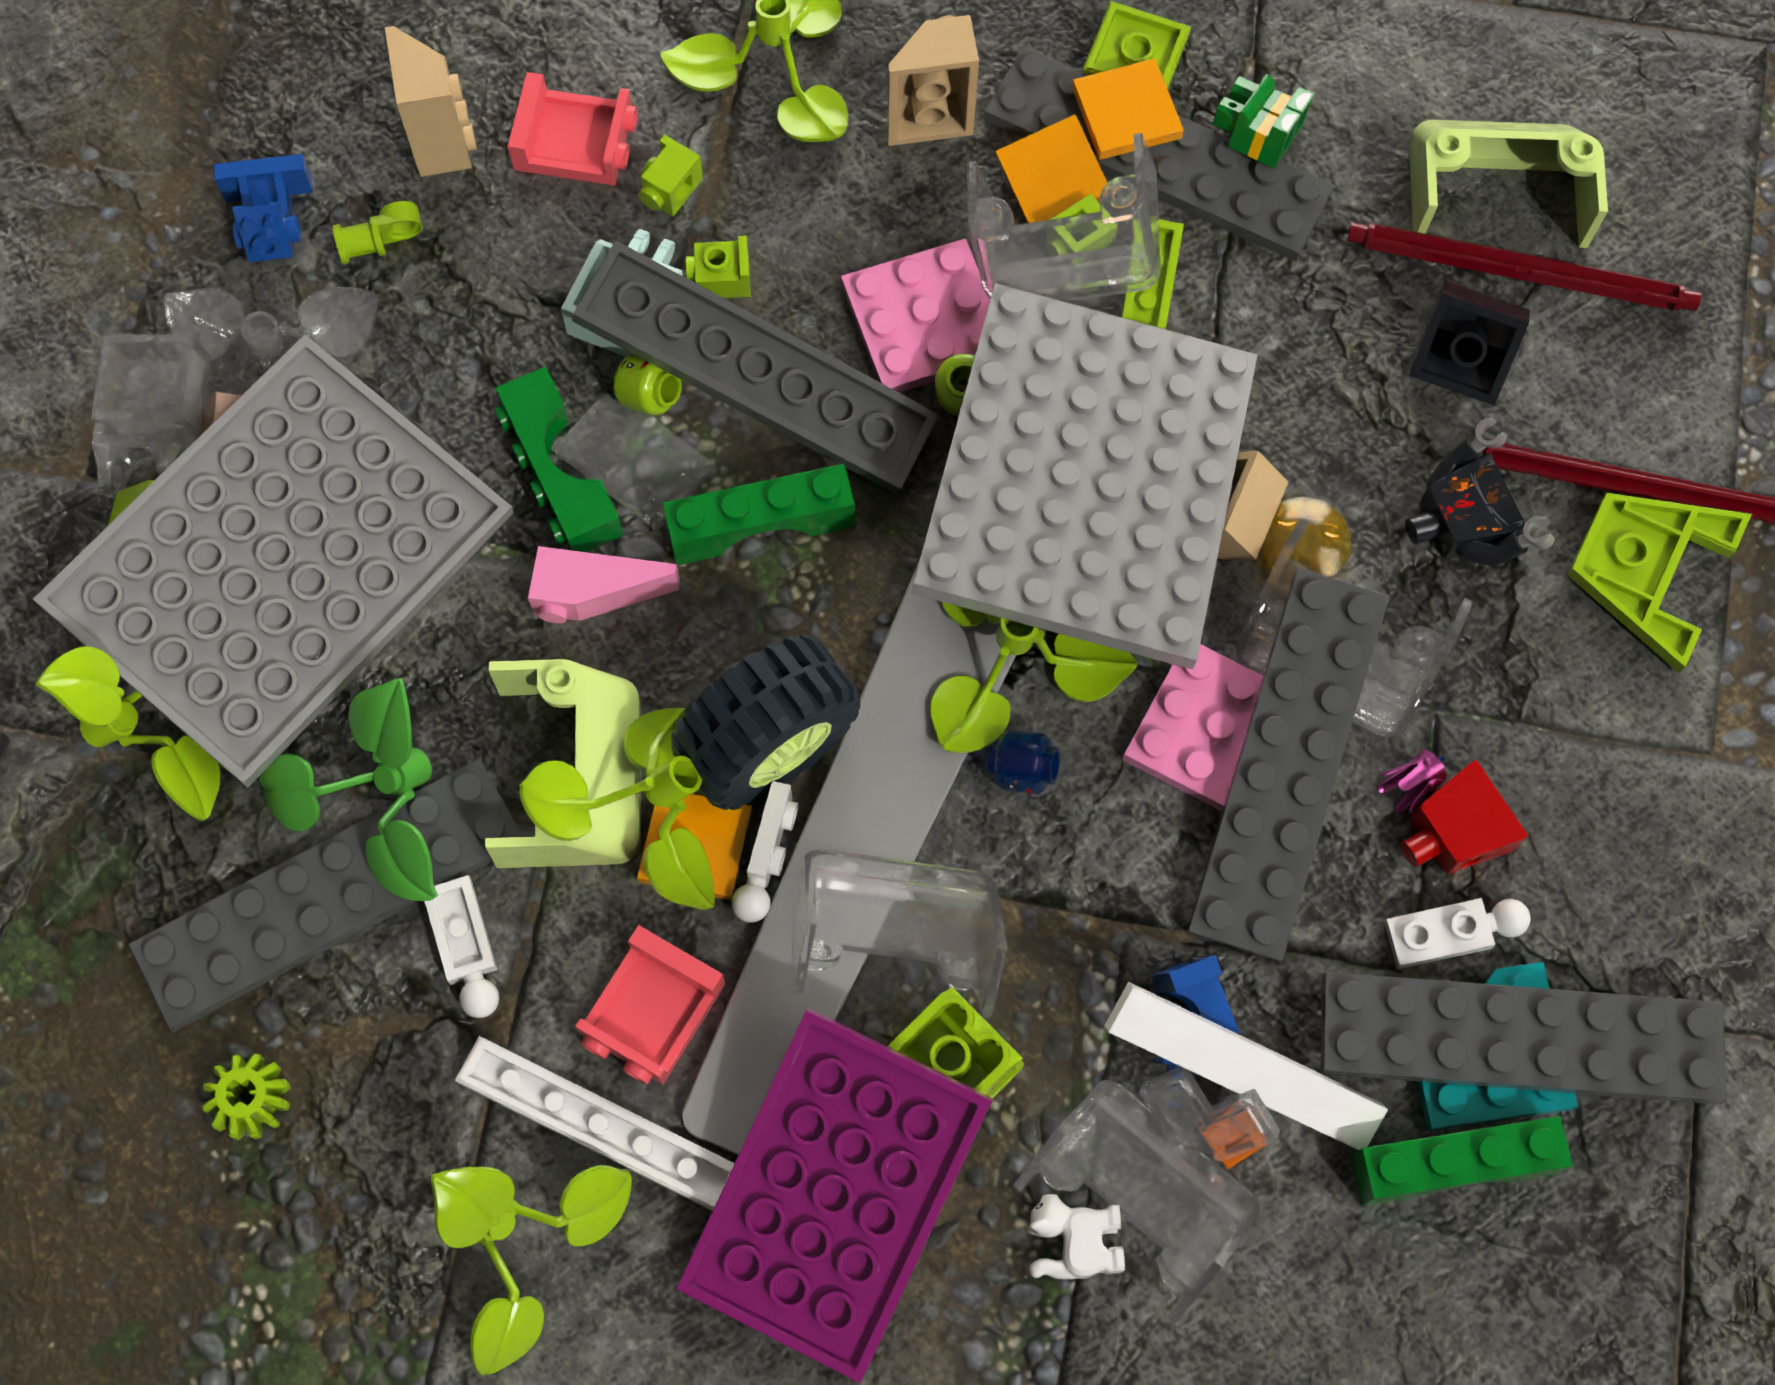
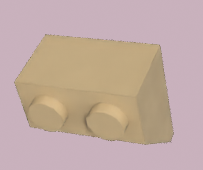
M1259 451L1238 452L1217 557L1220 560L1257 559L1288 485V481Z

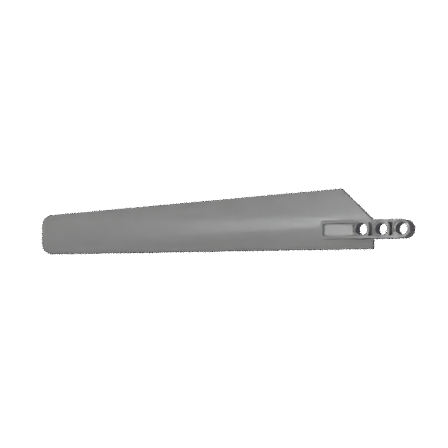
M919 562L860 696L859 714L856 720L851 722V728L840 742L771 902L769 912L765 916L682 1109L684 1127L691 1135L735 1155H739L805 1011L810 1008L834 1021L836 1020L968 754L948 752L939 746L930 716V705L935 690L945 680L955 676H970L976 679L983 687L1001 649L996 641L999 623L991 624L986 618L975 627H963L946 614L941 601L911 593ZM1009 654L990 692L998 693L1016 655Z

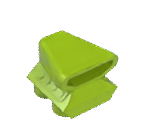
M953 987L941 993L888 1045L889 1048L991 1098H994L1024 1066L1023 1058Z

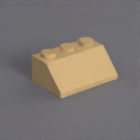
M946 15L938 19L926 20L888 64V146L973 135L979 57L970 15L957 17Z
M394 26L385 27L396 104L420 177L472 168L469 151L477 150L473 125L469 119L466 100L463 99L458 73H449L445 56Z

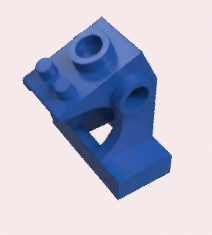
M303 154L214 164L215 181L225 202L242 201V206L232 207L236 220L233 223V234L237 248L245 249L248 262L293 257L294 242H301V228L297 215H293L291 195L313 192L312 176Z
M1216 955L1196 958L1150 975L1157 994L1175 997L1184 1003L1189 1011L1239 1034L1237 1024L1218 978L1223 973ZM1160 1056L1153 1059L1154 1064H1167V1074L1184 1075L1183 1067Z

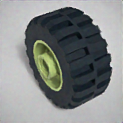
M802 635L799 637H787L780 643L773 642L765 646L764 650L747 656L743 659L742 663L724 672L721 678L713 685L710 684L700 693L701 696L695 702H691L685 709V715L678 719L675 724V731L671 735V746L675 757L685 756L692 760V764L702 779L699 789L709 803L724 810L740 809L745 804L749 806L764 796L768 797L772 781L789 784L799 777L798 775L805 769L812 767L818 762L825 752H829L837 744V740L844 736L851 728V722L856 720L859 714L858 710L860 709V694L820 641Z

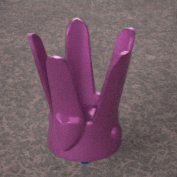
M1423 749L1416 756H1413L1410 762L1380 773L1379 776L1396 774L1381 782L1377 787V791L1385 793L1396 787H1399L1401 791L1409 790L1397 803L1395 811L1397 814H1401L1411 805L1410 813H1412L1427 792L1433 791L1446 780L1447 773L1441 763L1445 757L1437 758L1432 752Z

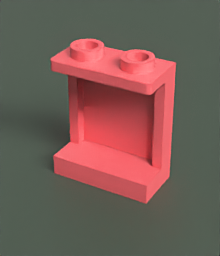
M527 72L508 143L513 169L616 186L619 169L626 170L628 164L629 144L626 143L628 132H635L638 121V107L632 106L630 90L620 88L617 100L547 90L543 74Z
M638 925L628 941L630 945L629 952L585 1020L580 1018L575 1028L579 1035L583 1037L580 1045L592 1054L605 1060L610 1053L625 1062L622 1070L639 1082L648 1085L652 1078L664 1085L724 988L725 981L722 973Z

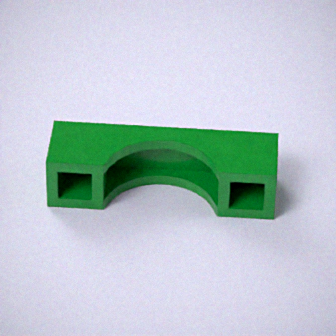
M546 366L495 387L500 401V405L493 407L504 432L511 429L514 432L518 442L511 444L513 452L521 469L530 467L535 476V480L529 482L540 508L548 505L554 518L547 520L558 546L566 543L571 551L587 552L624 536L620 518L601 479H579L572 477L558 469L550 460L552 445L558 434L569 424L564 403Z
M845 464L663 502L666 523L677 565L722 556L725 550L734 543L762 532L789 529L802 531L809 536H815L855 527V503Z
M1560 1116L1365 1147L1351 1156L1362 1207L1411 1199L1437 1191L1490 1182L1509 1183L1552 1176L1573 1167Z

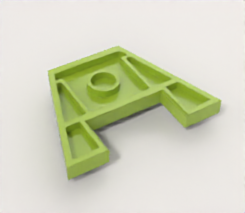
M1606 493L1598 506L1567 575L1678 673H1681L1689 661L1702 629L1659 610V607L1686 545L1690 540L1730 559L1738 548L1752 514Z

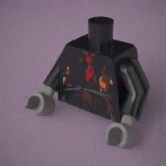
M1485 418L1481 420L1475 429L1476 438L1474 440L1466 439L1445 456L1427 479L1426 491L1419 502L1422 513L1407 518L1405 521L1406 532L1413 544L1416 545L1435 538L1445 558L1460 557L1466 562L1491 567L1526 553L1528 546L1533 545L1538 549H1548L1553 545L1555 537L1552 534L1535 538L1536 531L1541 527L1548 526L1550 522L1543 516H1534L1525 523L1491 453L1483 456L1482 450L1486 447L1496 449L1503 446L1506 442L1507 434L1505 432H1501L1495 439L1487 441L1485 438L1487 429L1496 424L1497 421L1495 419Z

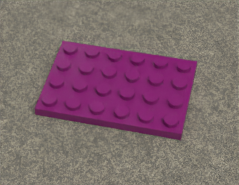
M810 1008L807 1009L678 1284L677 1290L861 1383L994 1098Z

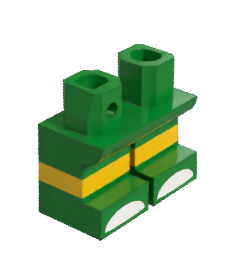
M1268 74L1265 75L1259 85L1239 76L1230 91L1229 97H1224L1219 103L1212 125L1232 134L1228 144L1229 148L1275 169L1288 147H1290L1300 132L1315 93L1298 87L1294 95L1289 96L1275 90V82Z

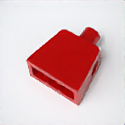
M1476 759L1417 808L1410 817V820L1418 833L1402 841L1400 847L1403 855L1413 867H1418L1434 857L1446 874H1452L1512 852L1528 837V834Z

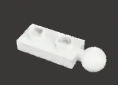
M776 781L771 783L747 869V883L739 887L732 897L733 912L742 921L749 923L757 922L763 919L769 912L770 897L765 888L768 889L771 875L779 876L781 873L786 848L779 845L784 829L792 831L798 811V803L792 801L791 785Z
M469 875L434 886L439 896L433 900L425 901V905L448 983L450 985L462 981L465 983L459 997L461 1008L471 1017L484 1018L496 1010L499 1004V992L492 982L484 979L483 974L498 969L473 883Z
M1482 898L1389 918L1386 919L1384 924L1398 970L1492 949L1495 946L1492 932H1497L1509 938L1518 937L1528 929L1531 917L1526 905L1519 900L1504 899L1494 906L1491 913H1486Z

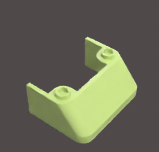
M1427 120L1415 128L1410 140L1413 231L1426 234L1438 207L1436 172H1453L1460 168L1566 171L1574 175L1579 248H1588L1608 213L1603 148L1594 137L1570 125Z
M565 659L489 662V673L500 696L540 695L550 706L556 708H575V769L582 775L587 784V800H594L641 782V769L629 761L624 749L626 729L633 721L641 717L638 691L630 681ZM641 792L600 808L588 810L592 822L591 830L579 839L572 841L555 839L535 825V837L485 838V848L496 868L609 865L628 862L637 854L641 845Z

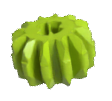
M253 1054L247 1064L240 1055H233L231 1059L232 1070L228 1071L220 1065L214 1066L215 1075L221 1079L218 1084L210 1082L203 1085V1090L206 1093L215 1096V1098L203 1104V1111L209 1115H216L211 1124L212 1127L219 1132L228 1128L229 1137L232 1139L240 1140L246 1130L252 1138L259 1139L263 1133V1122L274 1129L279 1127V1120L273 1116L275 1109L280 1111L290 1109V1103L278 1097L291 1088L290 1083L286 1079H277L282 1070L281 1067L275 1062L265 1066L264 1058L259 1054ZM246 1088L250 1091V1094L255 1096L248 1105L244 1104V1101L239 1098V1095Z

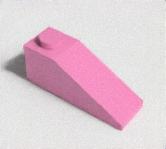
M538 546L528 600L534 615H538L544 621L550 623H565L567 619L581 621L678 591L680 586L677 564Z

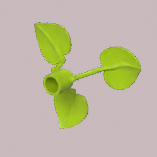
M757 0L755 4L756 21L748 22V32L738 54L736 53V46L730 39L715 33L691 37L673 49L660 53L665 68L681 84L702 92L718 91L725 89L736 81L737 69L735 65L744 62L755 35H758L768 46L777 47L782 45L792 89L796 96L785 99L779 105L777 120L782 131L789 137L799 141L826 142L840 138L847 130L848 110L845 101L838 92L826 85H815L805 92L802 91L790 47V35L795 30L800 35L808 38L820 37L833 31L841 21L842 14L839 0Z
M941 602L946 614L963 627H975L986 618L991 624L999 623L996 641L1001 649L983 687L976 679L970 676H955L945 680L935 690L930 705V716L938 744L948 752L970 753L983 749L999 739L1008 726L1011 707L1005 697L990 691L1009 654H1024L1030 650L1033 643L1037 644L1048 663L1056 665L1053 679L1057 688L1069 698L1081 702H1093L1109 695L1136 669L1138 663L1129 652L1063 634L1056 636L1054 655L1044 640L1045 633L1042 630H1038L1039 628Z
M79 647L61 655L44 670L38 678L36 686L55 697L70 714L80 721L81 734L90 745L101 748L119 740L123 747L131 744H156L163 746L157 749L151 758L152 769L160 786L176 804L199 821H204L210 816L220 787V768L218 762L187 735L179 738L175 743L169 736L133 735L132 732L138 723V713L132 704L141 698L142 695L135 690L127 697L121 699L124 695V690L117 687L120 679L119 668L107 653L95 647Z
M667 708L649 712L633 721L626 729L624 735L625 754L634 766L646 770V779L637 784L594 800H587V784L582 775L572 765L562 761H547L536 766L519 785V794L523 807L532 822L547 835L564 841L576 840L589 833L592 822L588 810L597 809L645 791L647 799L653 805L670 807L669 813L658 830L661 840L652 842L645 850L644 868L650 884L662 897L671 902L701 910H708L714 907L715 895L711 869L700 841L685 828H677L670 832V828L678 814L686 809L683 799L696 792L702 783L701 777L691 762L692 760L685 756L675 757L671 746V735L675 731L674 726L678 719L685 715V708Z
M599 1165L578 1173L571 1179L562 1193L560 1199L562 1215L551 1216L520 1205L514 1200L515 1190L511 1178L496 1168L463 1167L431 1175L435 1206L434 1223L439 1238L446 1245L453 1248L468 1247L479 1242L488 1252L508 1291L507 1299L495 1298L487 1302L473 1324L470 1338L471 1359L474 1368L481 1375L496 1373L524 1356L538 1340L544 1324V1311L541 1303L532 1296L519 1298V1289L500 1256L494 1240H502L510 1235L515 1227V1215L518 1214L556 1228L565 1226V1240L572 1246H586L599 1241L616 1226L627 1207L632 1185V1177L629 1170Z

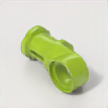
M397 201L387 204L379 211V215L370 217L369 222L343 228L340 224L332 225L342 264L349 263L350 258L372 253L384 256L386 255L384 244L413 238L423 228L418 206L410 201Z

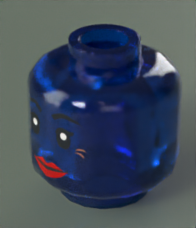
M1008 730L1001 736L997 745L992 744L989 747L987 771L994 773L997 786L1004 791L1038 795L1046 790L1048 784L1054 785L1057 780L1060 766V751L1058 747L1052 746L1051 739L1043 733Z

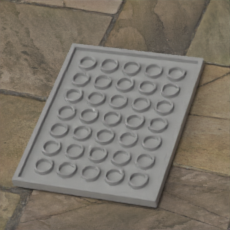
M995 283L911 593L1193 669L1198 658L1258 354Z
M304 334L33 600L84 646L95 647L107 653L117 664L120 677L248 788L514 512L509 503Z

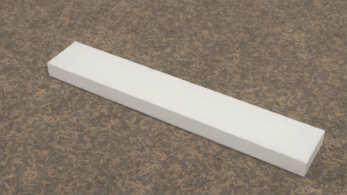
M1130 982L1127 983L1104 1025L1107 1031L1357 1150L1369 1145L1388 1111L1383 1103Z
M480 1036L455 1079L458 1084L710 1211H713L735 1164Z

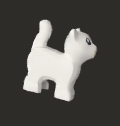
M1043 1195L1040 1203L1031 1211L1030 1226L1026 1228V1231L1032 1235L1046 1238L1063 1235L1062 1259L1059 1261L1048 1258H1040L1030 1264L1029 1268L1031 1276L1039 1278L1043 1275H1049L1056 1279L1073 1280L1087 1279L1098 1273H1123L1125 1271L1123 1247L1116 1246L1107 1249L1102 1242V1235L1117 1233V1230L1121 1229L1119 1205H1110L1102 1210L1086 1207L1070 1208L1059 1199L1058 1195Z

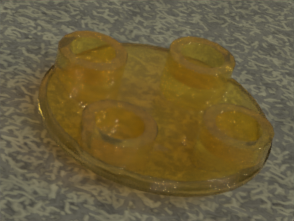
M1308 497L1285 500L1279 504L1262 544L1263 563L1270 571L1277 572L1290 580L1293 579L1294 572L1298 567L1333 578L1344 566L1351 551L1349 527L1345 519L1335 508L1321 500Z

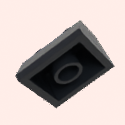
M1444 280L1409 376L1495 406L1529 325L1530 309Z

